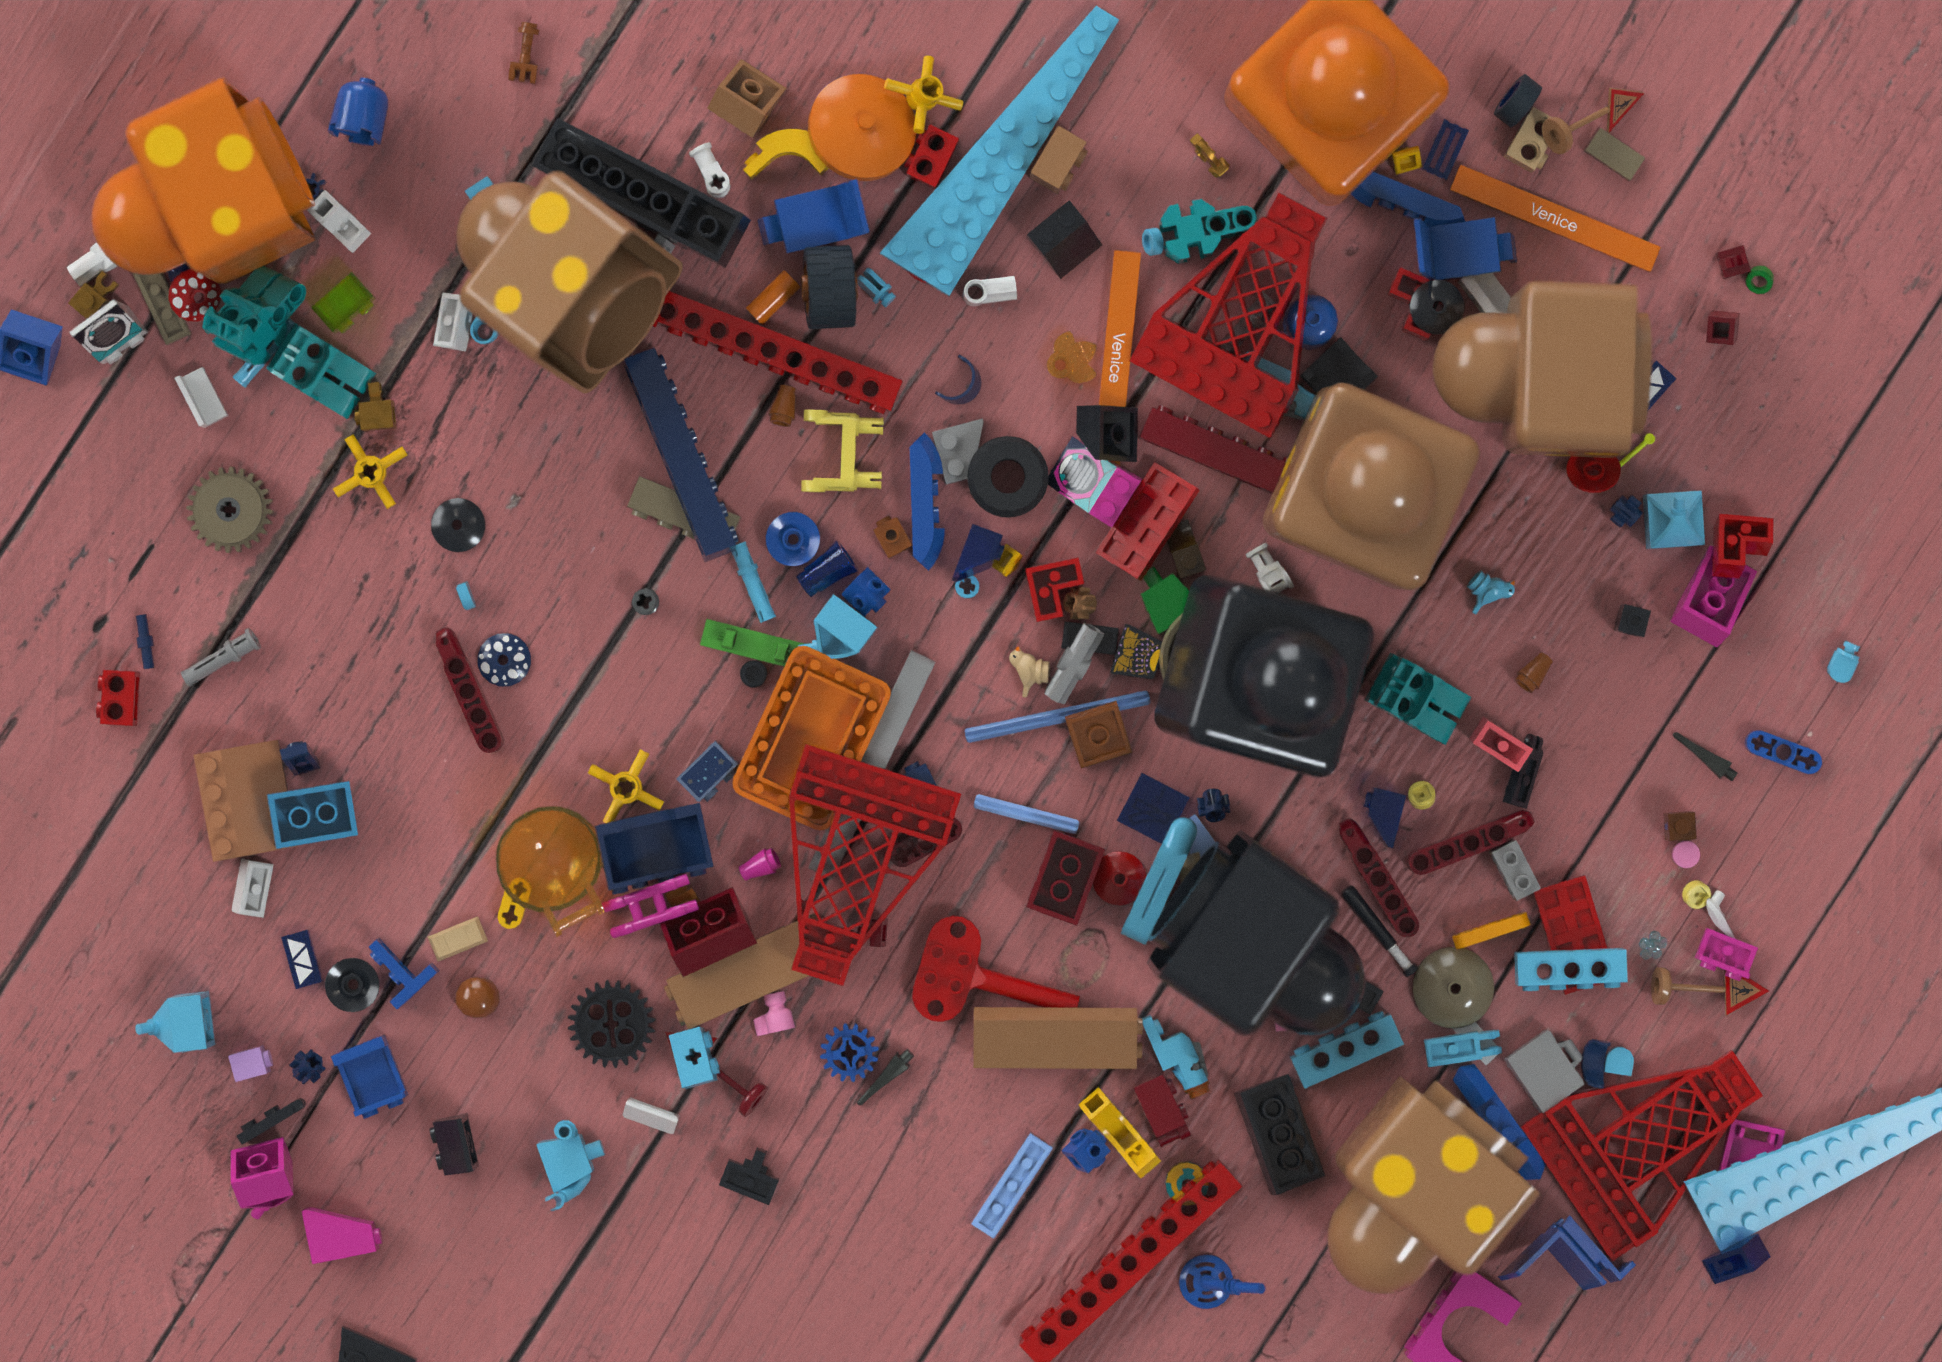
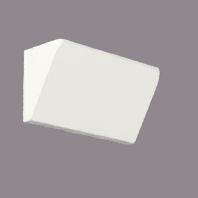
M442 292L433 346L459 351L467 350L473 314L461 304L460 295Z
M241 859L232 912L264 918L274 864Z
M631 1097L627 1100L623 1112L624 1118L669 1134L674 1133L680 1117L679 1114Z

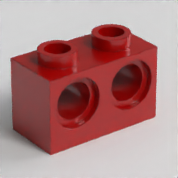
M930 124L927 130L924 129V133L919 134L916 143L919 144L916 154L910 153L904 168L908 169L906 172L907 177L935 190L959 143V138ZM933 137L941 138L944 141L943 148L938 151L932 150L928 145L930 139ZM926 161L932 165V171L928 175H921L917 172L916 168L920 162Z
M103 670V675H99L98 691H102L101 702L97 703L96 717L100 718V724L137 726L140 672ZM117 676L121 677L124 681V688L120 692L115 691L112 687V681ZM116 703L123 709L122 716L118 719L111 715V707Z

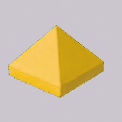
M1419 146L1401 148L1392 153L1396 175L1422 168Z
M1006 544L991 562L990 566L1007 577L1018 569L1023 555Z

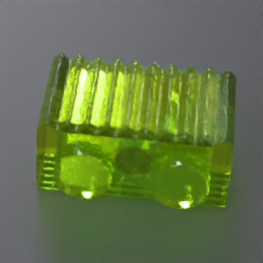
M351 272L311 308L333 333L336 334L340 331L343 334L354 324L352 319L359 313L363 316L374 307L372 302L376 297Z

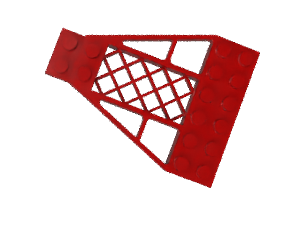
M1278 192L1266 217H1262L1154 312L1129 361L1268 438H1272L1283 415L1287 414L1299 391L1298 380L1311 262L1314 258L1315 242L1328 218ZM1254 244L1261 246V248L1252 250ZM1236 250L1239 251L1216 295L1197 286ZM1265 251L1268 266L1255 269L1251 255ZM1270 252L1285 260L1273 263ZM1247 260L1250 271L1239 275ZM1288 263L1292 278L1279 282L1275 267ZM1270 269L1274 284L1261 288L1257 273ZM1252 275L1256 290L1243 294L1239 279ZM1235 283L1238 296L1226 299ZM1288 284L1284 294H1282L1280 286ZM1299 285H1301L1294 339L1279 331L1277 327ZM1276 288L1279 303L1266 306L1262 292ZM1191 290L1209 298L1212 302L1197 333L1165 317V313ZM1258 294L1261 308L1248 312L1244 297ZM1239 299L1243 314L1230 318L1226 303ZM1222 308L1226 320L1214 323ZM1276 308L1270 319L1268 310ZM1263 312L1267 327L1254 331L1250 316ZM1245 318L1249 332L1236 336L1232 321ZM1227 323L1231 338L1218 342L1214 327ZM1209 332L1211 335L1212 342L1206 339ZM1264 332L1257 343L1255 334ZM1274 334L1294 344L1289 384L1258 367ZM1250 336L1254 351L1241 355L1237 340ZM1232 342L1236 355L1220 347V345ZM1251 356L1249 362L1243 359Z
M805 744L789 793L799 945L791 970L844 986L852 959L946 846L961 793ZM796 800L834 812L829 833L823 846H817L797 839ZM841 814L851 816L850 818L838 823ZM857 819L876 824V826L863 832ZM854 820L861 834L846 841L839 827ZM883 827L892 829L890 839L887 837ZM880 828L887 842L872 849L865 835ZM837 829L843 843L830 849ZM899 833L937 844V847L913 876L888 867ZM863 837L870 851L855 858L848 844ZM798 845L817 850L821 853L806 901L801 898ZM846 846L852 860L838 867L831 853ZM887 846L882 864L880 865L874 852ZM872 854L878 868L864 875L857 861ZM829 855L835 869L822 875L827 856ZM854 863L861 877L846 884L840 870ZM837 872L844 886L829 893L823 879ZM878 873L872 892L866 878ZM886 874H893L908 879L909 881L877 920L871 922L870 919L884 876ZM863 880L870 894L855 901L849 887ZM820 881L827 895L813 901ZM846 889L853 903L838 910L831 896ZM829 898L836 912L821 919L814 905ZM870 898L864 917L858 904ZM855 906L862 920L847 927L840 913ZM811 907L817 919L809 917ZM838 915L843 927L825 921ZM862 924L860 932L851 930Z
M1730 1050L1710 1065H1701L1570 1094L1546 1112L1536 1114L1520 1125V1127L1607 1256L1613 1262L1633 1247L1637 1248L1659 1233L1658 1230L1687 1189L1683 1181L1696 1176L1729 1125L1735 1121L1743 1109L1763 1095L1735 1053ZM1669 1080V1084L1630 1110L1624 1107L1615 1093L1618 1090ZM1687 1083L1691 1090L1680 1088V1086ZM1678 1091L1692 1093L1689 1109L1675 1106ZM1673 1092L1670 1105L1657 1103ZM1610 1093L1622 1114L1609 1125L1592 1134L1571 1103L1573 1100ZM1696 1097L1706 1112L1694 1110ZM1655 1106L1669 1109L1667 1124L1652 1121ZM1650 1107L1648 1120L1635 1118ZM1674 1110L1688 1112L1685 1128L1671 1125ZM1693 1113L1707 1116L1704 1131L1690 1129ZM1711 1119L1715 1124L1712 1127H1710ZM1633 1121L1647 1124L1644 1139L1630 1137ZM1628 1122L1625 1136L1612 1133ZM1651 1125L1666 1128L1663 1143L1649 1140ZM1670 1129L1685 1131L1682 1146L1668 1144ZM1689 1132L1700 1134L1688 1142ZM1610 1137L1624 1139L1622 1155L1607 1152ZM1605 1138L1604 1147L1602 1150L1598 1142ZM1629 1140L1643 1143L1641 1158L1626 1156ZM1709 1140L1699 1158L1680 1186H1678L1669 1173L1668 1167ZM1648 1144L1662 1146L1659 1162L1645 1159ZM1667 1148L1678 1149L1665 1158ZM1607 1156L1621 1158L1618 1172ZM1625 1159L1640 1162L1637 1177L1623 1174ZM1644 1163L1654 1164L1653 1167L1642 1173ZM1660 1172H1663L1676 1192L1657 1220L1652 1223L1632 1194V1191ZM1622 1178L1632 1181L1626 1184Z

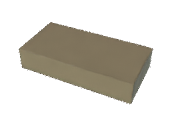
M1602 128L1597 131L1584 151L1627 181L1632 179L1645 160V157Z

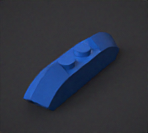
M1372 172L1351 193L1355 199L1370 208L1374 199L1379 201L1378 205L1391 211H1393L1394 207L1404 211L1403 216L1412 220L1419 217L1423 218V221L1430 227L1465 222L1459 206L1375 172Z
M924 432L910 446L913 557L929 571L939 557L945 535V528H934V523H939V507H933V496H938V480H933L932 475L943 474V467L937 448Z
M1475 1064L1460 1066L1453 1081L1475 1113L1529 1158L1518 1171L1520 1176L1525 1180L1541 1179L1546 1166L1545 1162Z

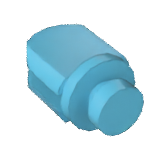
M867 268L863 272L864 276L860 275L857 278L859 287L873 299L872 301L875 304L882 301L881 304L887 307L896 297L892 292L889 293L892 286L886 284L872 269Z
M1846 640L1843 644L1845 648L1838 647L1827 666V672L1830 677L1841 683L1852 679L1860 658L1854 654L1855 651L1858 652L1860 646Z

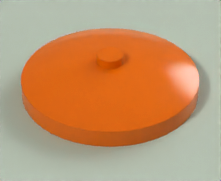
M851 74L840 77L829 83L819 93L811 107L808 118V133L811 145L819 159L840 176L851 180L857 179V181H873L887 177L903 165L913 149L916 139V133L913 131L914 112L903 94L884 88L886 81L884 79L867 74Z

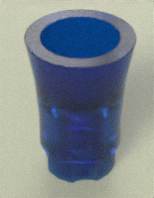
M836 540L822 555L806 566L804 571L799 573L796 578L805 592L812 597L859 570L846 549Z

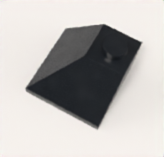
M1106 405L1077 406L1076 434L1095 460L1137 462L1138 408Z

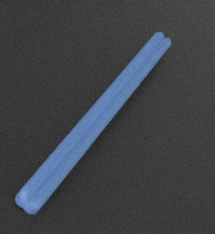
M1141 691L966 728V741L971 743L1065 723V716L1113 701H1117L1120 711L1149 705L1151 702L1149 692Z

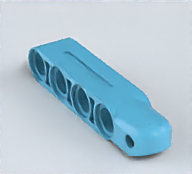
M1179 817L1172 822L1120 934L1146 945L1151 930L1161 914L1196 838L1197 827L1190 818Z

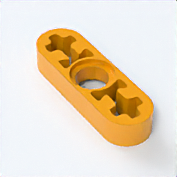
M1521 912L1457 933L1452 936L1455 948L1461 949L1525 928L1531 924L1527 912Z

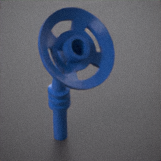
M1209 1254L1198 1255L1190 1259L1182 1268L1179 1277V1286L1184 1298L1193 1306L1202 1309L1215 1308L1224 1303L1230 1295H1240L1241 1293L1263 1294L1265 1292V1285L1263 1283L1242 1282L1240 1279H1233L1229 1266L1219 1257ZM1202 1262H1211L1215 1264L1214 1267L1202 1266L1197 1268L1195 1266ZM1206 1270L1211 1271V1274L1204 1273L1201 1275L1200 1273ZM1224 1271L1226 1278L1220 1280L1218 1275ZM1188 1273L1194 1276L1193 1286L1195 1290L1190 1293L1186 1286ZM1212 1290L1213 1292L1211 1294H1202V1291L1208 1292ZM1199 1297L1204 1299L1217 1297L1216 1300L1211 1302L1198 1301Z

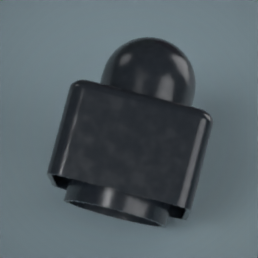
M1211 575L1201 576L1192 583L1156 705L1154 713L1155 723L1162 732L1201 746L1313 777L1322 778L1329 776L1335 771L1339 763L1374 641L1373 628L1366 619L1252 585Z
M1241 830L1232 838L1227 847L1219 842H1215L1200 857L1164 907L1148 938V941L1156 946L1147 961L1148 966L1156 977L1243 1036L1256 1032L1267 1017L1284 1029L1298 1034L1319 1035L1333 1031L1346 1023L1356 1012L1365 990V972L1357 950L1344 936L1331 928L1339 913L1338 900L1323 887Z

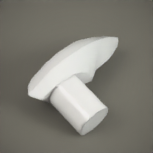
M1716 890L1711 899L1708 898L1706 901L1708 914L1714 924L1725 935L1735 939L1726 922L1724 913L1719 907L1725 895L1721 891Z

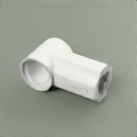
M96 242L88 253L70 264L67 269L72 278L82 287L85 282L88 283L102 271L108 272L116 268L117 265L102 252Z
M1015 277L970 280L963 289V300L970 306L1017 300ZM972 286L979 287L982 290V297L977 300L970 298L968 289Z

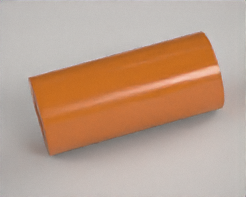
M783 270L746 307V310L763 325L801 287Z

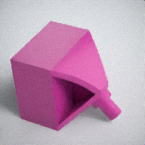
M283 1137L231 1150V1186L240 1208H254L251 1216L255 1219H260L265 1211L281 1205L293 1196V1161Z

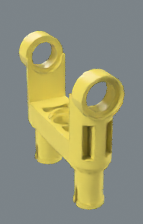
M804 410L803 421L815 422L816 425H842L841 479L813 478V480H801V491L854 492L857 488L881 489V481L870 480L882 479V472H858V469H855L856 436H859V434L883 435V427H872V425H884V417L867 418L859 417L857 413Z

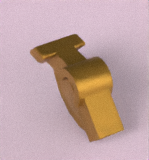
M1198 133L1189 140L1194 146V152L1203 162L1207 161L1211 165L1208 171L1215 178L1221 177L1229 170V163L1223 157L1217 159L1214 155L1216 152L1209 147L1208 143Z

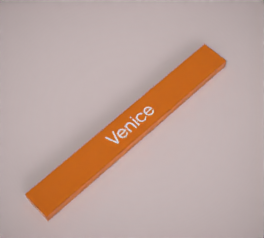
M1463 165L1459 166L1449 190L1649 273L1661 248L1658 245Z
M1114 250L1099 405L1126 407L1130 369L1129 360L1131 358L1141 253ZM1113 461L1120 465V461Z

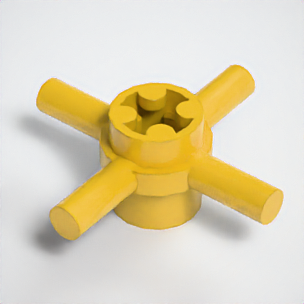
M924 56L921 78L916 79L911 85L889 78L886 79L884 84L885 89L906 95L908 105L916 111L913 131L918 134L924 133L927 111L934 108L937 104L961 111L963 107V100L943 95L941 81L932 75L934 57Z
M354 434L347 437L345 442L357 462L354 467V476L333 488L337 497L339 498L355 487L362 485L366 488H374L386 509L396 505L383 482L387 476V468L408 455L404 447L401 446L380 459L375 456H367ZM375 465L377 467V470L374 471L375 478L365 477V474L362 473L364 467Z
M640 749L629 771L620 772L616 775L594 764L591 765L588 774L609 784L610 793L614 798L602 820L603 822L615 821L623 804L632 803L636 800L658 811L661 810L664 801L643 791L642 782L638 777L649 756V753ZM628 780L632 782L633 790L623 795L621 794L622 788L619 786V783Z

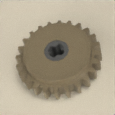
M221 467L218 470L219 475L209 471L210 479L207 480L201 477L200 481L203 485L201 487L194 485L192 488L197 492L196 495L188 496L193 501V505L186 506V509L193 511V515L187 517V520L195 521V525L191 527V530L200 531L197 536L198 540L207 538L205 546L210 547L215 543L216 551H220L223 546H225L226 553H231L232 547H235L237 552H242V545L251 549L252 540L260 543L261 539L258 535L260 533H268L264 528L265 524H272V521L267 519V516L274 514V510L268 509V505L272 504L273 500L266 499L265 497L270 490H262L260 487L264 482L262 480L254 482V473H250L246 477V470L242 468L238 474H236L235 467H230L228 473ZM228 503L236 507V513H231L232 517H229V513L224 511L225 506L229 507Z

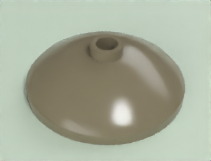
M1447 947L1434 951L1420 963L1413 978V997L1420 1012L1432 1023L1445 1028H1462L1475 1023L1487 1012L1494 995V981L1489 967L1477 954L1464 948ZM1457 983L1460 986V991L1453 994L1450 987L1452 984Z

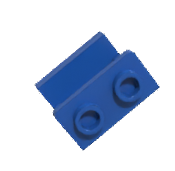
M385 1034L331 1056L334 1066H338L353 1104L355 1117L362 1114L363 1119L378 1114L377 1108L387 1105L389 1109L404 1103L402 1098L409 1095Z

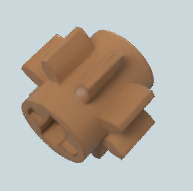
M1071 587V592L1065 595L1063 606L1065 611L1070 613V619H1089V614L1096 610L1097 600L1093 594H1089L1090 588Z

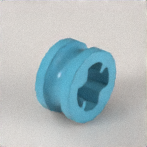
M970 574L960 576L955 584L957 594L963 598L974 597L979 591L977 578ZM966 578L971 579V584L975 585V590H970V594H964V590L959 588L960 582H965L964 579Z

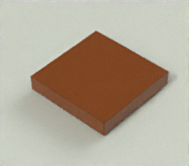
M1117 701L1065 716L1081 769L1133 753Z

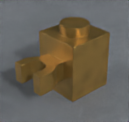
M102 271L98 275L94 287L85 282L68 304L88 319L111 302L105 296L108 293L114 292L120 285L113 281L109 287H105L103 281L108 275Z
M368 383L370 402L358 403L359 409H355L356 426L360 425L362 431L397 429L394 401H382L381 383Z

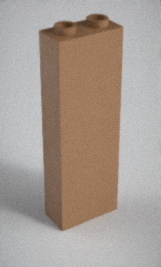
M815 913L809 915V917L817 919ZM798 920L757 938V944L683 977L679 973L666 980L668 985L664 986L669 1000H675L679 1008L675 1013L681 1026L686 1024L689 1030L809 976L791 970L799 945Z
M974 1007L973 1068L1137 1069V1058H1142V1042H1137V1035L1143 1034V1018H1137V1008Z

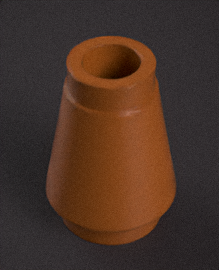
M780 385V389L768 414L771 416L770 423L790 427L792 421H795L796 388Z
M1540 652L1538 656L1517 672L1518 676L1515 682L1525 691L1533 693L1535 689L1538 690L1553 660L1545 653Z

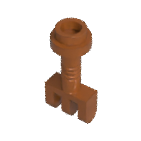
M521 22V27H518V32L523 33L522 51L519 62L510 61L509 81H514L516 71H520L519 82L525 83L526 73L530 72V84H536L538 65L530 64V54L532 51L533 35H539L538 24Z

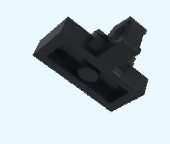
M757 1147L752 1160L745 1158L743 1164L732 1159L728 1160L719 1186L769 1205L779 1178L766 1173L768 1167L762 1165L767 1151Z

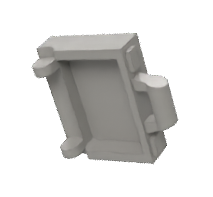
M1549 1030L1542 1031L1504 1059L1505 1064L1513 1072L1539 1113L1546 1112L1584 1085L1582 1077L1574 1069L1583 1056L1571 1039L1557 1043ZM1564 1047V1049L1572 1059V1062L1568 1060V1058L1565 1056L1561 1048Z

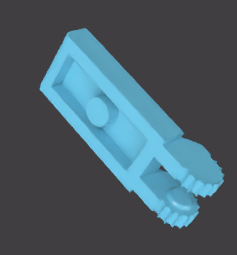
M1499 1030L1473 1031L1423 1039L1427 1066L1435 1067L1480 1060L1482 1057L1501 1054V1046H1490L1481 1049L1479 1041L1500 1037Z

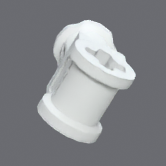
M708 142L694 148L689 152V155L694 157L705 180L709 195L714 198H723L730 191L729 177L722 171L711 151L712 145ZM714 179H718L719 182L724 181L722 189L718 190L716 186L712 187Z
M1266 542L1245 554L1247 558H1251L1258 572L1256 575L1263 589L1279 593L1286 588L1292 589L1294 587L1285 569L1278 561L1275 562L1267 550L1268 544ZM1259 554L1261 555V557L1263 558L1264 562L1266 563V566L1264 565L1263 561L1261 560ZM1280 579L1282 580L1277 585L1271 587V585L1275 582L1279 581Z

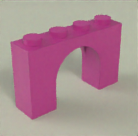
M1454 1271L1450 1277L1452 1283L1447 1291L1443 1289L1434 1302L1437 1306L1433 1312H1427L1419 1324L1422 1328L1416 1336L1412 1334L1404 1346L1407 1349L1405 1355L1413 1362H1465L1450 1352L1443 1343L1442 1327L1448 1315L1458 1308L1473 1306L1484 1310L1507 1326L1522 1303L1477 1271L1471 1275H1463Z

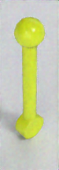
M1646 434L1644 441L1619 461L1621 467L1647 444L1654 443L1655 436L1653 434Z

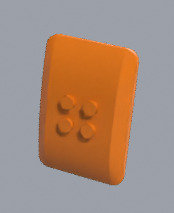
M798 646L793 649L733 777L732 784L735 792L742 797L790 818L789 793L805 744L861 761L889 702L891 692L887 683L839 660L831 659L829 656L808 646ZM800 800L795 801V817L797 822L819 831L826 830L831 826L834 817L832 810Z

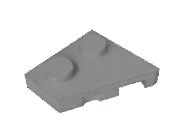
M983 419L932 432L935 446L941 458L946 485L967 479L970 461L979 447Z

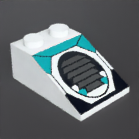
M112 300L70 331V334L99 363L106 364L108 362L109 365L123 356L121 352L129 346L134 348L143 342V335L147 333V330L130 307L116 300Z

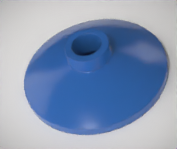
M788 512L779 515L771 522L766 533V545L771 556L779 563L787 566H799L810 561L817 553L820 545V534L811 518L802 513ZM792 534L797 535L799 538L798 543L795 545L788 542V538Z

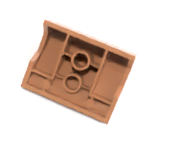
M279 739L193 755L213 862L285 849L275 848L267 794L288 791Z

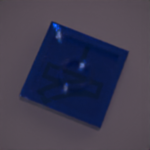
M1141 772L1117 821L1162 844L1172 822L1181 816L1190 797Z

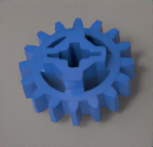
M844 1023L843 1030L841 1031L838 1027H833L835 1034L833 1036L828 1033L825 1035L829 1043H821V1048L825 1049L826 1053L821 1054L820 1058L827 1059L828 1061L823 1066L824 1069L831 1067L833 1069L832 1077L837 1073L841 1074V1081H844L846 1076H850L851 1081L855 1082L857 1074L864 1079L866 1077L865 1069L869 1071L874 1070L870 1062L878 1061V1057L874 1056L873 1052L878 1051L879 1047L871 1045L875 1040V1036L868 1038L866 1036L867 1028L861 1032L858 1031L857 1023H855L853 1029H849L847 1023ZM852 1035L860 1037L866 1045L857 1044L853 1041ZM842 1036L843 1043L841 1046L831 1050L836 1039ZM847 1040L849 1045H851V1049L857 1050V1053L853 1054L852 1065L848 1056L842 1055V1052L846 1050ZM868 1055L865 1063L857 1068V1060L861 1056ZM833 1060L842 1061L846 1064L847 1070L838 1067Z

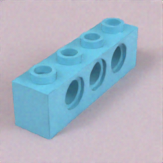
M1624 948L1514 952L1515 985L1522 986L1523 991H1538L1539 986L1550 985V990H1565L1568 984H1577V989H1592L1595 983H1604V988L1621 987V982H1628L1627 950ZM1601 961L1605 966V970L1602 975L1594 976L1591 971L1592 965L1595 962ZM1574 962L1578 968L1577 973L1573 977H1567L1564 973V968L1568 963ZM1547 963L1550 966V974L1546 978H1539L1537 968L1539 965Z
M1383 1011L1377 1012L1368 1017L1369 1022L1360 1026L1358 1022L1352 1023L1344 1027V1033L1334 1036L1331 1033L1319 1038L1320 1044L1311 1048L1306 1044L1293 1050L1295 1055L1290 1056V1059L1302 1086L1306 1089L1404 1045L1391 1014H1384ZM1368 1030H1375L1377 1032L1378 1038L1373 1044H1366L1363 1040V1036ZM1344 1041H1350L1353 1045V1050L1349 1055H1341L1339 1053V1045ZM1319 1052H1325L1328 1055V1062L1324 1066H1316L1314 1064V1056Z

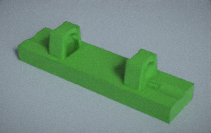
M706 619L700 643L701 646L780 666H785L793 649L798 647V645L804 644ZM737 634L736 640H735V644H734V647H733V641H734L735 635Z

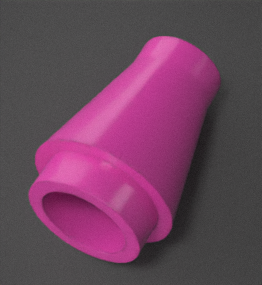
M764 848L746 863L740 865L739 871L743 879L747 881L751 878L776 873V870L781 868V863L773 848L768 850Z

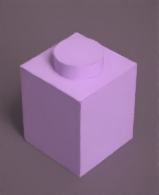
M264 1045L228 1056L235 1082L267 1074L271 1071L270 1066H273L271 1053L269 1050L265 1051Z

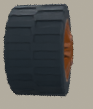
M849 245L806 247L803 251L801 292L802 301L805 303L806 321L809 329L848 328L855 326L858 283L857 274L854 270L852 249Z

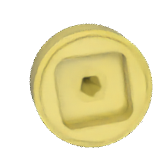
M1426 781L1413 783L1408 790L1410 804L1420 810L1431 807L1436 799L1434 787Z
M1694 880L1684 887L1682 898L1691 908L1700 909L1706 906L1707 899L1711 898V890L1702 881Z

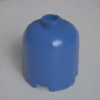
M360 78L359 81L348 82L340 88L327 130L329 134L338 138L339 133L349 136L348 142L360 145L374 146V142L378 145L381 144L389 100L386 93L381 88L375 86L376 82L374 80Z
M1311 294L1307 298L1302 348L1306 350L1318 349L1327 344L1337 329V311L1333 304L1323 296ZM1299 298L1289 305L1282 322L1284 333L1294 339Z

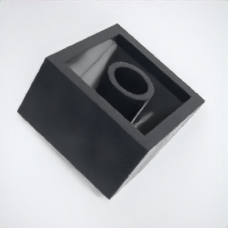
M1070 200L1027 234V239L1060 279L1103 246L1087 221Z
M468 1113L435 1120L433 1127L430 1128V1135L433 1144L437 1143L439 1154H436L438 1169H443L444 1176L473 1172L479 1166Z

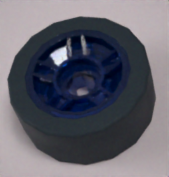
M1522 75L1503 96L1494 111V115L1512 128L1533 106L1542 91V86L1528 75Z

